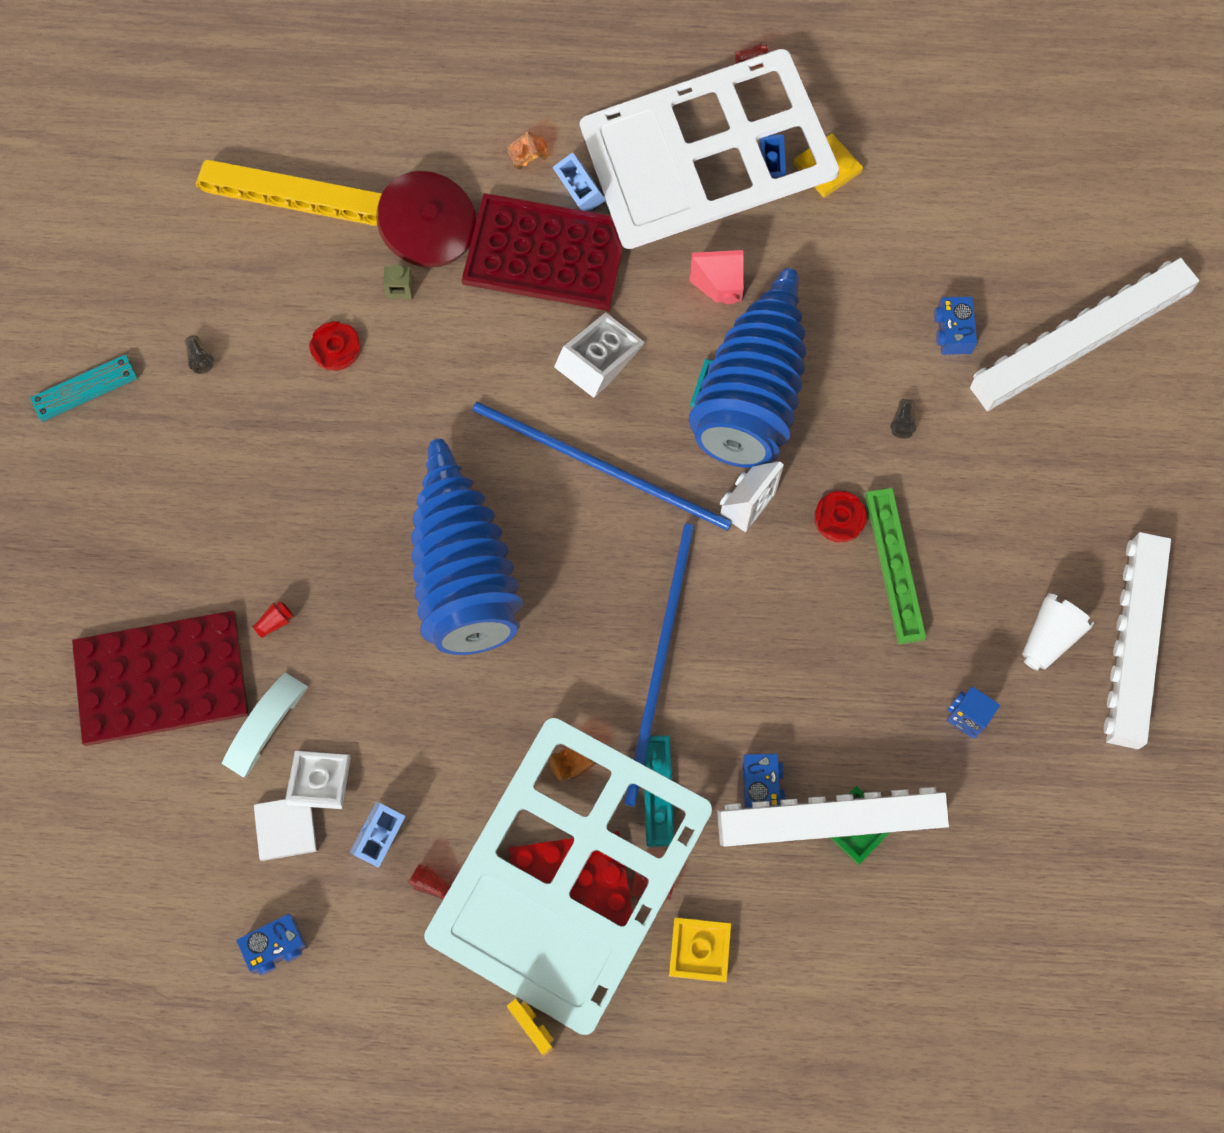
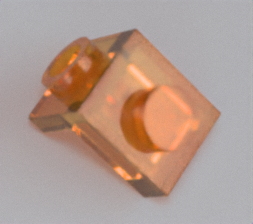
M529 131L506 147L514 167L519 170L538 156L544 160L549 157L546 151L547 144L540 135L536 136Z
M566 748L560 753L552 754L548 760L551 765V771L558 781L574 779L597 764L570 748Z

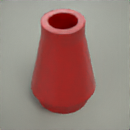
M279 600L276 604L273 602L252 627L261 638H264L266 635L289 624L290 619L294 615Z

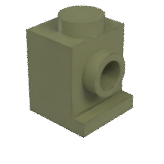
M394 264L391 267L384 266L383 286L387 299H412L413 275L411 274L410 267ZM393 287H404L405 290H393Z

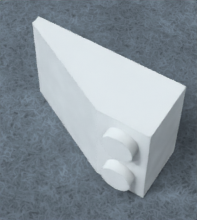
M605 312L563 346L554 367L594 398L613 381L643 347L645 342Z
M781 462L753 466L748 473L743 472L735 483L737 485L732 493L728 491L720 502L722 505L720 515L732 521V524L746 533L776 494L784 464Z

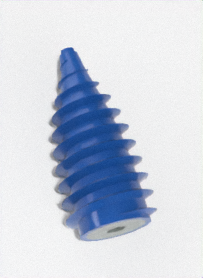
M785 268L780 272L776 281L772 283L770 290L762 294L759 301L752 303L747 308L746 313L736 319L734 327L727 332L724 343L719 346L715 359L710 363L708 375L703 379L701 391L696 396L695 407L689 414V425L695 435L696 443L706 454L720 462L743 468H752L753 466L771 463L779 458L780 451L778 447L786 444L790 439L789 428L795 420L793 411L799 405L797 394L802 389L800 377L805 371L802 359L806 355V347L802 342L806 333L803 326L799 323L802 320V314L797 309V304L799 303V298L797 297L799 277L797 271L792 268Z
M434 439L429 443L428 461L426 463L427 475L422 481L424 489L417 497L418 509L415 511L412 519L415 529L412 532L411 541L415 547L411 557L414 565H416L413 570V579L417 584L415 597L420 603L417 615L423 621L420 633L426 641L434 644L439 651L446 654L469 655L481 653L504 645L516 635L520 624L518 621H515L514 615L522 609L523 600L515 595L519 583L510 576L514 570V565L505 558L508 553V546L499 541L502 536V530L498 525L491 523L495 516L494 512L488 507L481 506L485 501V496L482 493L470 490L473 486V481L463 477L460 472L461 466L457 465L445 440Z

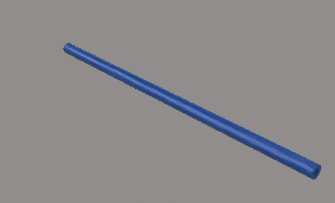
M476 402L473 406L474 412L728 531L732 524V521L482 403Z
M684 524L634 756V760L642 765L645 763L694 526L691 524ZM631 784L628 787L625 805H636L639 791L638 785Z

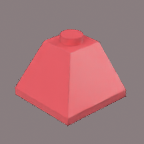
M743 250L692 253L690 282L716 303L734 304L742 301Z

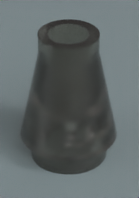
M192 335L187 337L185 345L189 368L197 374L210 371L214 360L212 355L202 344L198 336Z
M901 399L899 401L897 411L891 422L892 434L897 438H910L916 431L914 402L910 399Z

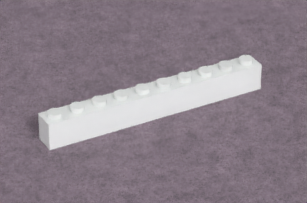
M1182 258L1173 263L1167 261L1154 274L1149 272L1143 275L1135 285L1131 286L1128 284L1118 291L1116 296L1112 298L1110 296L1105 297L1097 304V307L1084 309L1072 321L1069 319L1065 320L1054 332L1049 333L1047 331L1041 334L1035 343L1022 345L1015 351L1016 354L1010 357L1007 355L1001 357L995 362V366L990 369L982 368L973 376L974 380L970 389L988 412L1190 294L1198 284L1199 279Z

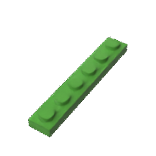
M893 488L868 491L865 497L897 643L900 645L924 641L926 639Z

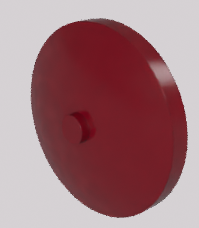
M414 171L395 178L384 189L377 205L376 222L382 240L396 256L410 264L432 268L448 265L459 259L467 251L476 225V214L468 195L453 180L434 172Z

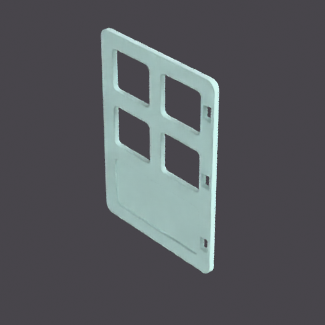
M557 718L548 719L542 726L427 927L425 941L431 947L521 1000L526 1001V1003L579 1034H591L597 1027L712 814L711 804L703 797ZM559 744H563L609 769L612 773L590 815L587 817H582L534 789L537 779L554 749ZM631 784L640 786L686 813L683 822L662 858L652 856L607 830L611 817ZM525 809L574 837L571 849L550 884L539 881L502 860L496 854L520 810ZM685 826L694 830L686 846L678 841ZM595 850L606 854L647 877L649 880V884L629 921L623 927L618 926L570 898V891L590 855ZM642 905H645L652 909L642 925L635 918ZM601 985L608 988L598 1006L591 999L598 986Z

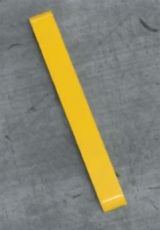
M212 160L203 161L196 181V186L200 190L210 194L377 226L376 210L382 195L381 193Z

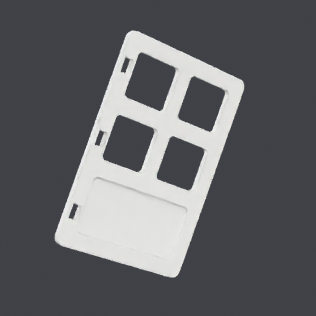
M779 49L595 112L580 120V128L622 246L627 249H632L832 181L839 175L838 164L789 52L784 49ZM763 63L762 68L750 71L749 67ZM772 71L778 72L792 108L754 122H749L734 85ZM688 88L692 89V92L681 96L678 95L680 91ZM711 92L716 93L730 129L690 144L686 143L672 107L678 103ZM620 112V117L607 120V116ZM800 126L817 164L778 179L771 178L756 141L759 138ZM731 148H737L753 186L746 190L709 201L693 163L710 155Z

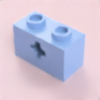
M571 153L553 167L582 211L591 212L606 201L574 153Z
M375 802L350 853L379 868L405 816L381 803Z

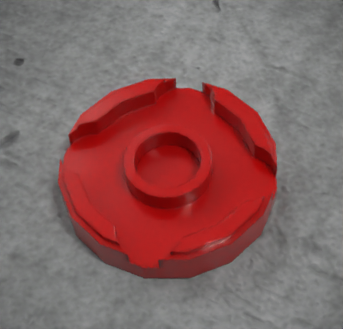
M338 321L324 323L312 334L313 337L309 343L312 358L320 367L326 370L338 371L346 369L355 363L360 355L361 343L358 333L348 324H341Z
M834 491L818 502L814 512V523L818 531L826 539L834 542H849L856 539L863 532L867 522V510L856 495L847 491Z

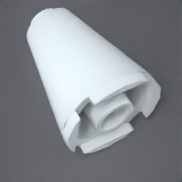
M1048 593L1043 600L1022 653L1026 658L1024 663L1036 671L1039 668L1044 670L1048 668L1094 625L1093 621L1087 622L1090 617L1067 600H1064L1063 603L1055 601L1057 595Z

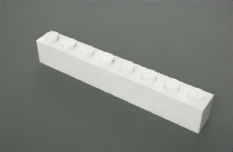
M1139 532L1127 544L1126 555L1129 556V563L1125 566L1123 572V580L1126 581V587L1120 596V605H1123V611L1117 621V630L1120 631L1119 640L1115 642L1113 654L1117 656L1116 666L1112 667L1110 681L1114 682L1113 691H1110L1107 699L1110 715L1104 723V733L1107 734L1106 743L1140 749L1148 741L1171 538Z
M936 787L919 788V793L909 794L908 789L892 790V796L882 797L881 792L864 793V798L853 799V794L836 795L835 801H825V796L809 797L808 803L799 804L797 799L780 800L781 805L770 806L769 801L752 802V808H741V803L725 804L724 810H717L720 845L735 846L949 827L946 793L936 792Z

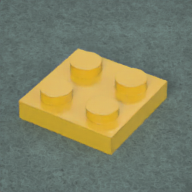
M833 133L827 136L826 139L838 164L839 175L832 181L814 186L823 198L855 178L863 170L862 165ZM809 148L794 158L793 164L801 171L813 167L817 163Z
M674 918L669 977L726 983L731 923Z
M514 999L509 1003L507 1008L541 1054L546 1056L553 1050L550 1045L554 1041L543 1024L538 1028L532 1021L536 1015L526 1001L520 1004L517 999Z

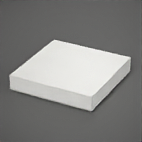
M295 751L285 799L286 805L342 809L351 761L350 755Z
M285 799L254 804L260 861L317 852L312 807L286 805Z

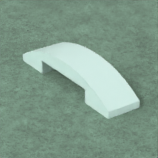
M284 673L270 687L250 713L229 747L222 764L243 778H246L261 757L259 753L289 709H294L308 686L289 674Z

